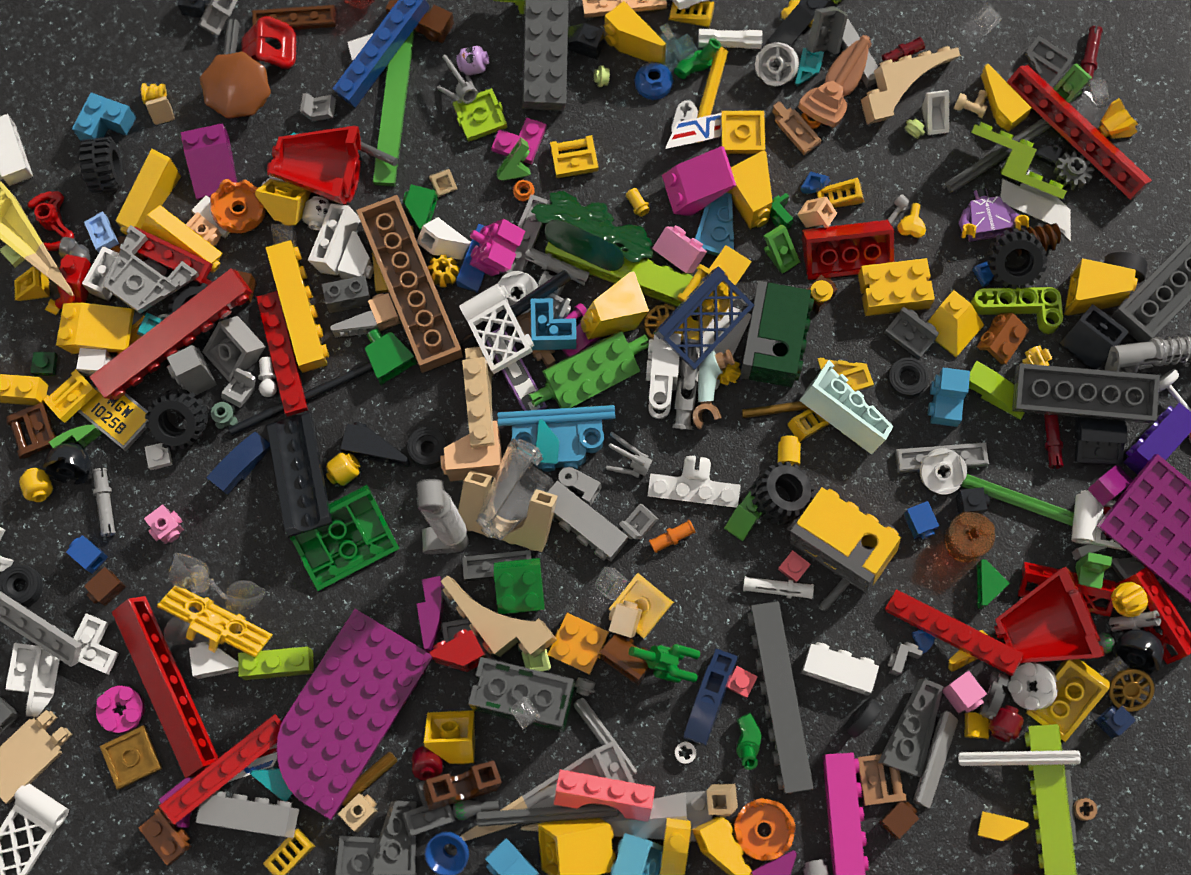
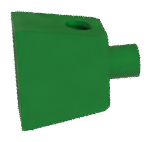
M376 328L367 334L371 344L366 346L365 350L380 385L417 364L413 354L392 332L382 336Z

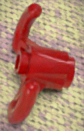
M49 191L41 193L27 203L29 209L35 208V219L44 229L54 230L62 238H74V233L63 225L59 208L64 202V196L61 192ZM61 240L53 243L43 242L48 251L59 250Z

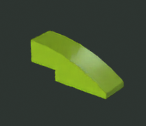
M976 361L970 371L969 388L981 394L982 399L1021 420L1025 412L1012 411L1014 384L994 370Z

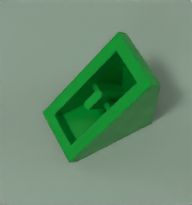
M984 559L977 563L978 609L986 607L1010 584Z

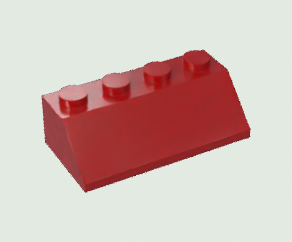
M888 220L802 230L803 255L808 280L817 279L820 275L825 278L859 274L861 266L894 262V229Z

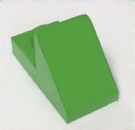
M1074 64L1053 89L1071 104L1083 93L1081 90L1092 77L1078 64Z
M520 137L496 171L498 179L507 180L531 175L530 169L520 162V160L523 162L529 154L527 141Z
M781 224L764 235L768 245L764 248V251L782 274L800 263L785 226Z
M751 491L742 503L737 506L724 527L725 530L741 541H744L763 514L756 511L758 507L753 505L752 500L755 497L751 496Z
M1088 552L1076 562L1078 583L1094 588H1102L1104 571L1111 566L1112 557Z

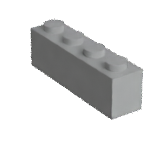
M556 481L547 492L558 496L553 516L560 521V527L567 532H574L577 535L576 539L587 547L589 544L594 548V553L603 561L608 559L611 562L628 542L626 534L559 481Z
M216 791L199 806L196 823L294 838L299 809L291 808L292 803L277 801V805L269 804L270 799L255 797V802L247 801L248 796L233 794V798L225 797V792Z

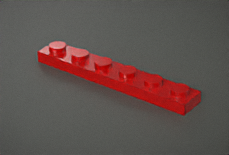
M278 291L257 296L285 415L291 416L308 411Z
M897 589L885 608L887 613L1011 676L1014 675L1024 657V653Z
M276 714L268 718L158 805L172 825H175L277 743L282 722Z

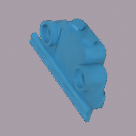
M614 405L498 412V426H512L511 443L516 454L520 457L532 455L533 464L537 468L542 469V471L547 472L561 467L577 469L578 466L583 465L586 461V452L596 453L603 446L602 420L615 419ZM539 419H543L560 441L557 464L534 462Z

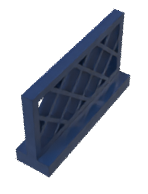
M719 266L713 269L653 332L693 370L700 365L755 306L724 275L725 272ZM721 282L728 287V296H717V286ZM733 299H740L746 305L742 312H733ZM704 300H713L714 312H702V302ZM717 300H729V312H718ZM714 315V328H703L702 316ZM718 315H729V326L727 328H718ZM689 316H698L699 328H687V318ZM699 331V344H687V332ZM703 331H714V342L712 344H703ZM674 332H683V344L676 345L669 337ZM688 347H699V358L695 362L688 357Z

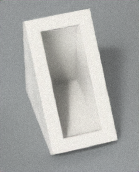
M948 90L926 93L922 104V112L928 135L949 132Z

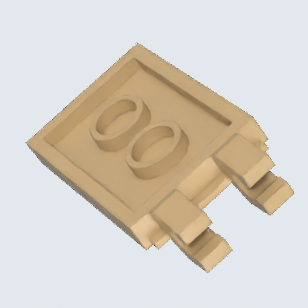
M45 710L37 719H29L0 746V798L6 804H10L15 799L14 795L21 786L31 784L62 754L60 746L72 736V733L63 727H60L52 736L45 731L57 719L52 711Z

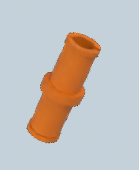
M687 520V522L673 529H666L667 532L652 540L650 539L649 542L656 554L672 544L674 546L679 544L678 541L693 533L695 534L696 531L691 521Z

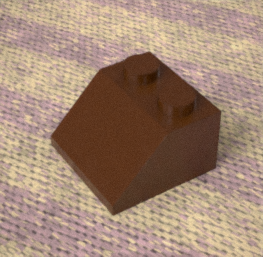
M616 633L600 651V659L639 686L650 668L644 659L629 655V648L631 646L636 647L633 645L634 641L630 637L620 636Z

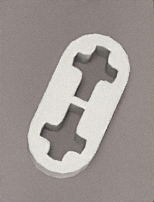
M683 101L678 105L672 124V132L677 122L697 118L698 110L692 101Z

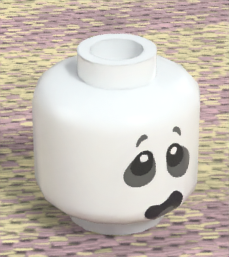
M314 196L307 200L302 215L303 221L310 229L320 230L331 204L328 203L327 199L319 196Z

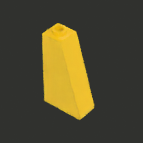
M154 149L150 151L116 219L117 224L120 226V231L126 236L130 225L141 229L147 215L159 205H163L181 178L172 160Z
M161 205L147 215L141 230L212 263L211 273H214L221 265L219 260L223 253Z

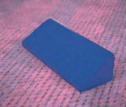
M478 224L476 231L480 233L484 225ZM472 239L456 283L458 287L478 293L485 273L470 265L472 250L475 246L480 245L479 242Z

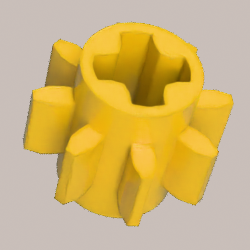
M1036 346L1025 352L1027 358L1022 361L1024 364L1050 366L1048 361L1052 360V357L1046 348L1042 350L1040 346Z
M735 362L734 365L727 364V367L722 369L723 373L719 374L717 380H720V383L728 385L729 381L736 383V380L741 375L740 363Z

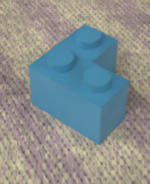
M90 93L72 129L81 141L102 138L108 129L127 136L136 117L129 106Z
M553 298L531 299V339L535 345L532 347V350L576 349V318L553 319Z
M943 367L939 375H935V379L931 382L930 386L933 403L930 402L928 406V416H931L932 424L958 427L962 421L963 401L969 389L970 371Z
M505 839L485 859L489 863L486 868L493 875H540L508 839Z

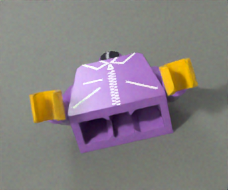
M986 188L974 191L975 200L970 201L968 207L963 210L959 220L962 238L968 235L969 242L995 238L997 235L1004 236V231L1008 230L1011 232L1014 225L1015 229L1018 228L1019 231L1022 225L1029 228V217L1027 215L1016 213L999 196L989 198Z

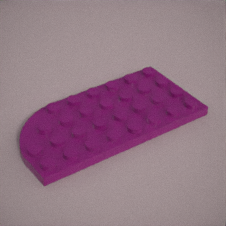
M1154 454L1099 522L1097 527L1191 603V481L1161 456Z
M354 609L280 726L277 740L278 764L285 783L295 797L330 820L334 818L433 660L430 653L357 609Z

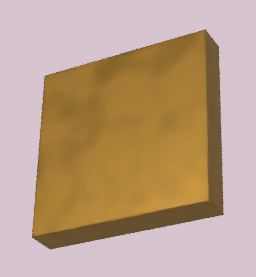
M141 726L100 746L118 790L163 769L146 726Z

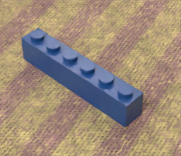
M398 0L332 88L339 97L356 108L430 8L426 0Z

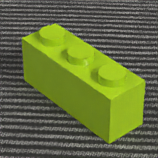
M309 647L260 651L256 658L247 653H238L239 677L244 680L313 674V650Z

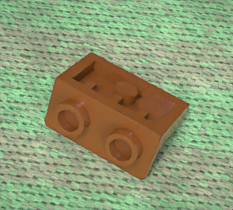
M158 808L154 811L155 815L142 824L139 830L164 863L169 866L192 846L188 842L190 837L182 828L178 829L176 825H172L162 810Z

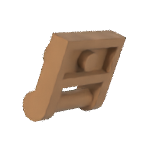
M882 754L857 757L864 806L907 801L906 793H903L900 771L891 767L889 769L894 795H888L883 764L878 763Z

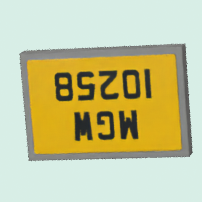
M96 387L95 390L98 393L77 412L123 450L127 451L147 429L145 423L149 420L145 419V415L148 411L128 394L117 400L106 399Z

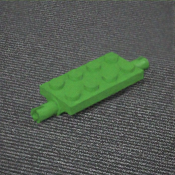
M619 331L543 371L547 381L545 387L528 395L529 399H532V405L536 407L552 398L557 401L560 409L571 408L640 372L634 355L649 348V342H646L648 341L647 336L642 335L628 343L623 332Z

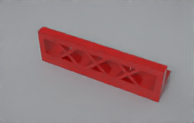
M135 227L148 238L136 253L171 270H175L183 261L198 272L199 276L194 281L207 285L212 283V281L207 279L213 266L212 263Z
M1024 562L1021 569L1022 580L1018 596L1025 597L1031 592L1025 590L1027 582L1040 585L1060 569ZM1071 572L1075 580L1073 581L1074 585L1079 587L1081 593L1086 597L1084 600L1089 611L1110 617L1113 609L1111 596L1117 588L1116 582L1103 579V585L1100 589L1080 585L1077 573ZM1099 598L1108 599L1106 608L1096 606L1093 601Z
M1144 567L1116 584L1117 587L1126 582L1140 585L1147 594V606L1150 612H1159L1160 616H1156V618H1161L1160 627L1163 630V634L1156 633L1153 626L1144 627V629L1150 631L1160 640L1163 645V659L1166 664L1191 654V632L1152 571ZM1166 645H1172L1178 654L1171 656Z

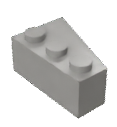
M191 345L167 357L170 363L167 368L172 378H175L178 385H181L182 389L189 391V393L193 392L198 395L217 385L199 348Z

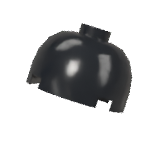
M72 442L55 446L48 453L43 468L46 467L45 473L59 482L67 483V479L76 480L74 484H82L89 478L91 459L79 444Z
M1130 630L1124 633L1117 641L1113 650V656L1119 664L1123 661L1130 665L1128 668L1139 669L1150 675L1153 674L1154 670L1158 671L1160 669L1164 650L1160 640L1150 631Z

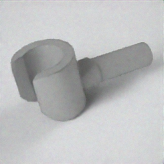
M903 194L894 201L897 208L888 219L890 224H892L901 211L906 210L909 201Z

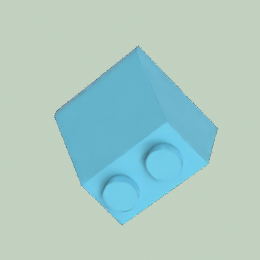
M624 833L623 839L618 844L619 853L616 862L611 868V875H660L663 846Z

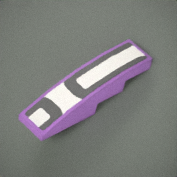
M500 328L497 329V330H495V331H493L492 333H497V334H498ZM488 337L486 341L487 346L493 347L496 338ZM502 339L498 349L507 350L510 341ZM513 347L512 351L517 352L516 348ZM496 353L494 357L496 363L503 360V354ZM522 359L501 370L523 411L544 410L547 408L545 402L536 407L532 405V399H529L528 395L536 392L538 388Z

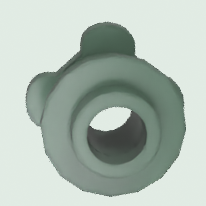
M219 402L212 407L211 417L216 422L215 425L218 429H223L229 425L233 426L238 422L234 415V406L226 402Z

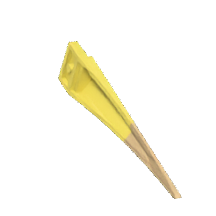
M0 181V240L69 295L73 296L71 288L17 199Z

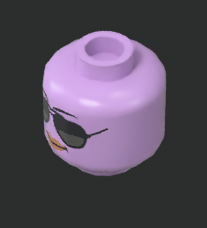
M480 46L461 49L459 55H457L458 68L460 72H464L467 76L483 73L486 70V64H489L488 53L486 51L483 52Z

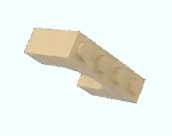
M470 470L463 483L458 509L467 531H474L489 538L500 539L509 544H516L532 551L542 552L548 541L558 496L536 489L529 503L527 517L519 521H507L497 516L489 505L488 495L492 476Z

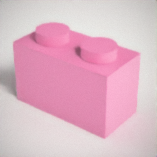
M678 226L665 227L652 249L683 272L694 273L707 252L702 248L703 244L694 238L689 239L685 236L686 232Z
M969 671L957 678L942 691L958 713L964 710L966 712L973 711L983 703L981 698L986 695V692Z

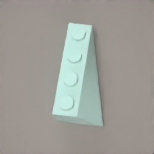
M828 360L799 401L870 454H873L887 439L893 426L873 405L868 406L865 403L859 390L855 392L846 383L848 379L843 374L839 376L833 369V363Z

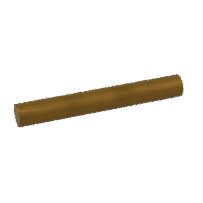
M798 401L742 409V417L749 418L809 408Z

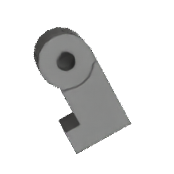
M563 468L558 475L559 482L570 491L573 490L582 495V500L591 507L601 490V483L574 468Z

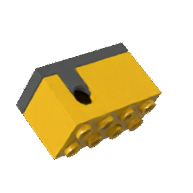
M822 487L792 528L790 544L868 594L898 551L901 537L898 536V532L888 526L885 528L879 524L878 519L870 514L865 515L860 512L854 503L850 501L846 503L839 498L840 496L831 489L826 490ZM865 546H869V547H872L873 549L868 550V549H865L864 547H865Z

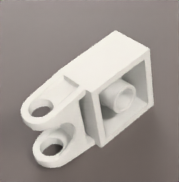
M673 333L669 338L676 345H680L681 334ZM654 334V339H649L646 381H650L649 413L656 419H663L670 412L672 390L677 389L679 356L662 339H659ZM653 408L658 410H666L665 412L658 414L654 412Z

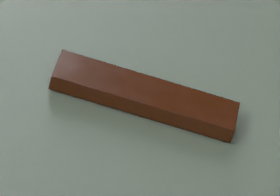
M335 5L252 10V27L264 16H270L285 22L293 30L336 27Z

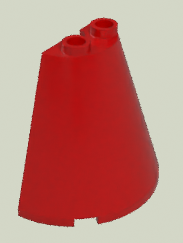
M358 126L278 137L277 144L272 149V156L275 159L268 163L267 174L339 204L346 205V202L350 203L357 189L361 160H358V150H361Z
M1067 567L1061 568L995 619L997 625L994 626L998 638H1004L1006 645L1024 653L1020 663L1099 658L1104 656L1102 645L1099 646L1098 643L1101 640L1091 613L1079 587L1074 585L1073 581L1075 580Z

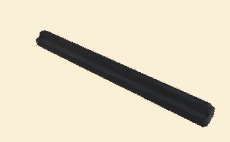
M566 270L561 271L510 307L515 317L517 318L531 308V299H544L571 281ZM504 310L498 314L496 319L504 320L507 311ZM487 323L479 327L477 330L485 331ZM493 323L490 332L499 329L502 324ZM473 332L458 342L463 352H465V349L473 348L478 344Z

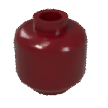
M1009 705L1000 708L997 715L989 722L988 727L992 732L991 735L1004 742L1017 739L1024 723L1023 717L1018 714L1019 710Z
M421 746L413 752L412 773L416 778L426 781L441 775L443 770L441 757L425 746Z

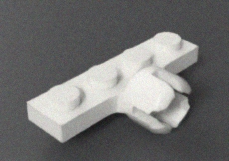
M687 456L684 459L683 473L678 477L650 474L649 497L736 508L738 506L740 485L710 480L711 462L708 458L700 457L699 470L695 469L696 456Z

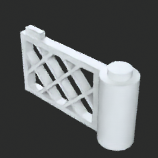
M498 283L459 305L493 374L533 352L531 347L535 346L530 335H524L508 303L507 298L510 295L504 285L499 286ZM506 309L507 313L504 320L496 319L497 313ZM483 321L488 322L485 331L477 330V324ZM493 323L502 324L498 334L490 332ZM507 325L515 327L512 336L504 335ZM488 337L496 338L493 347L485 346ZM502 339L510 341L507 350L498 349ZM515 342L523 343L525 348L518 352L512 351ZM496 353L503 354V360L494 365L493 360Z
M1083 490L1081 494H1077L1075 497L1071 540L1080 544H1095L1126 551L1112 539L1109 541L1101 540V530L1097 525L1105 516L1103 514L1104 506L1089 490ZM1110 500L1105 506L1111 508L1115 501Z
M31 784L21 786L14 795V798H16L15 805L0 827V840L4 835L10 834L13 847L2 850L0 843V875H6L5 870L16 868L17 875H28L51 836L64 822L69 813L68 808ZM17 813L24 816L26 827L15 829L13 820ZM41 827L47 832L42 840L34 842L32 828ZM27 830L29 844L18 846L16 832ZM30 847V859L27 862L21 863L19 849ZM13 851L16 865L5 867L2 853Z

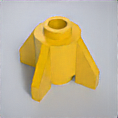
M1119 98L1110 104L1102 120H1100L1101 126L1098 127L1105 137L1109 136L1111 139L1131 137L1138 132L1135 128L1138 125L1137 121L1130 116Z

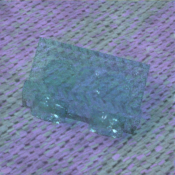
M667 23L660 27L663 32L660 36L661 39L666 43L669 53L674 52L679 61L691 58L694 52L698 50L688 34L677 40Z

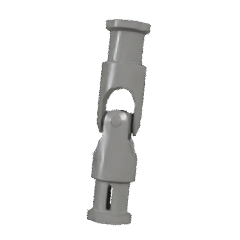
M687 339V344H699V340ZM688 347V357L695 362L698 359L699 347ZM681 358L679 363L681 378H679L675 399L676 420L672 428L692 430L691 416L692 411L695 409L697 389L695 378L699 371V366L693 370ZM681 388L692 389L689 398L684 399L682 397Z

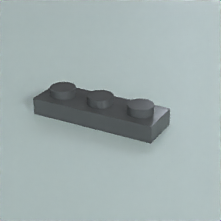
M531 550L462 557L464 581L494 578L493 568L495 562L532 559Z

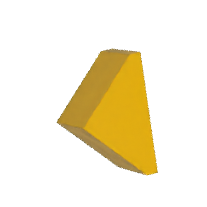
M34 266L14 280L16 301L50 297L49 278Z

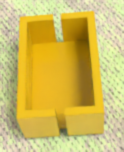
M927 258L861 266L858 278L861 294H863L862 301L865 316L900 312L903 307L911 310L930 309L935 298L932 282L929 281L931 276Z

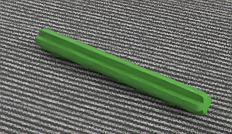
M967 474L961 484L962 487L968 489L984 487V493L990 497L1073 526L1074 512L969 474Z

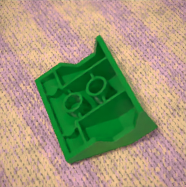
M368 485L329 504L333 524L290 537L317 591L400 549Z

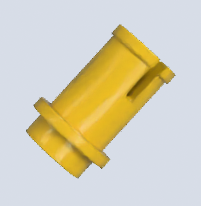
M633 188L626 193L627 195L625 196L633 206L636 215L642 217L650 211L649 203L643 200L637 188Z

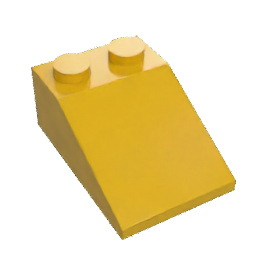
M625 1L605 15V40L611 47L614 46L618 51L641 60L665 65L666 43Z
M64 303L56 345L72 354H79L80 348L122 352L129 347L135 310L89 303Z
M1080 659L1064 660L1054 672L1057 679L1056 690L1058 692L1056 699L1049 707L1026 711L1029 716L1042 725L1058 724L1060 726L1061 739L1064 742L1068 740L1109 690L1110 681Z

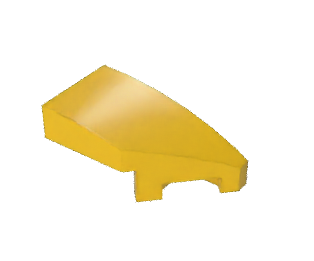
M982 811L978 836L1002 842L1005 840L1009 841L1016 834L1024 829H1028L1030 824Z

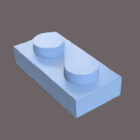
M103 211L84 222L98 253L102 247L111 249L119 244L111 224Z

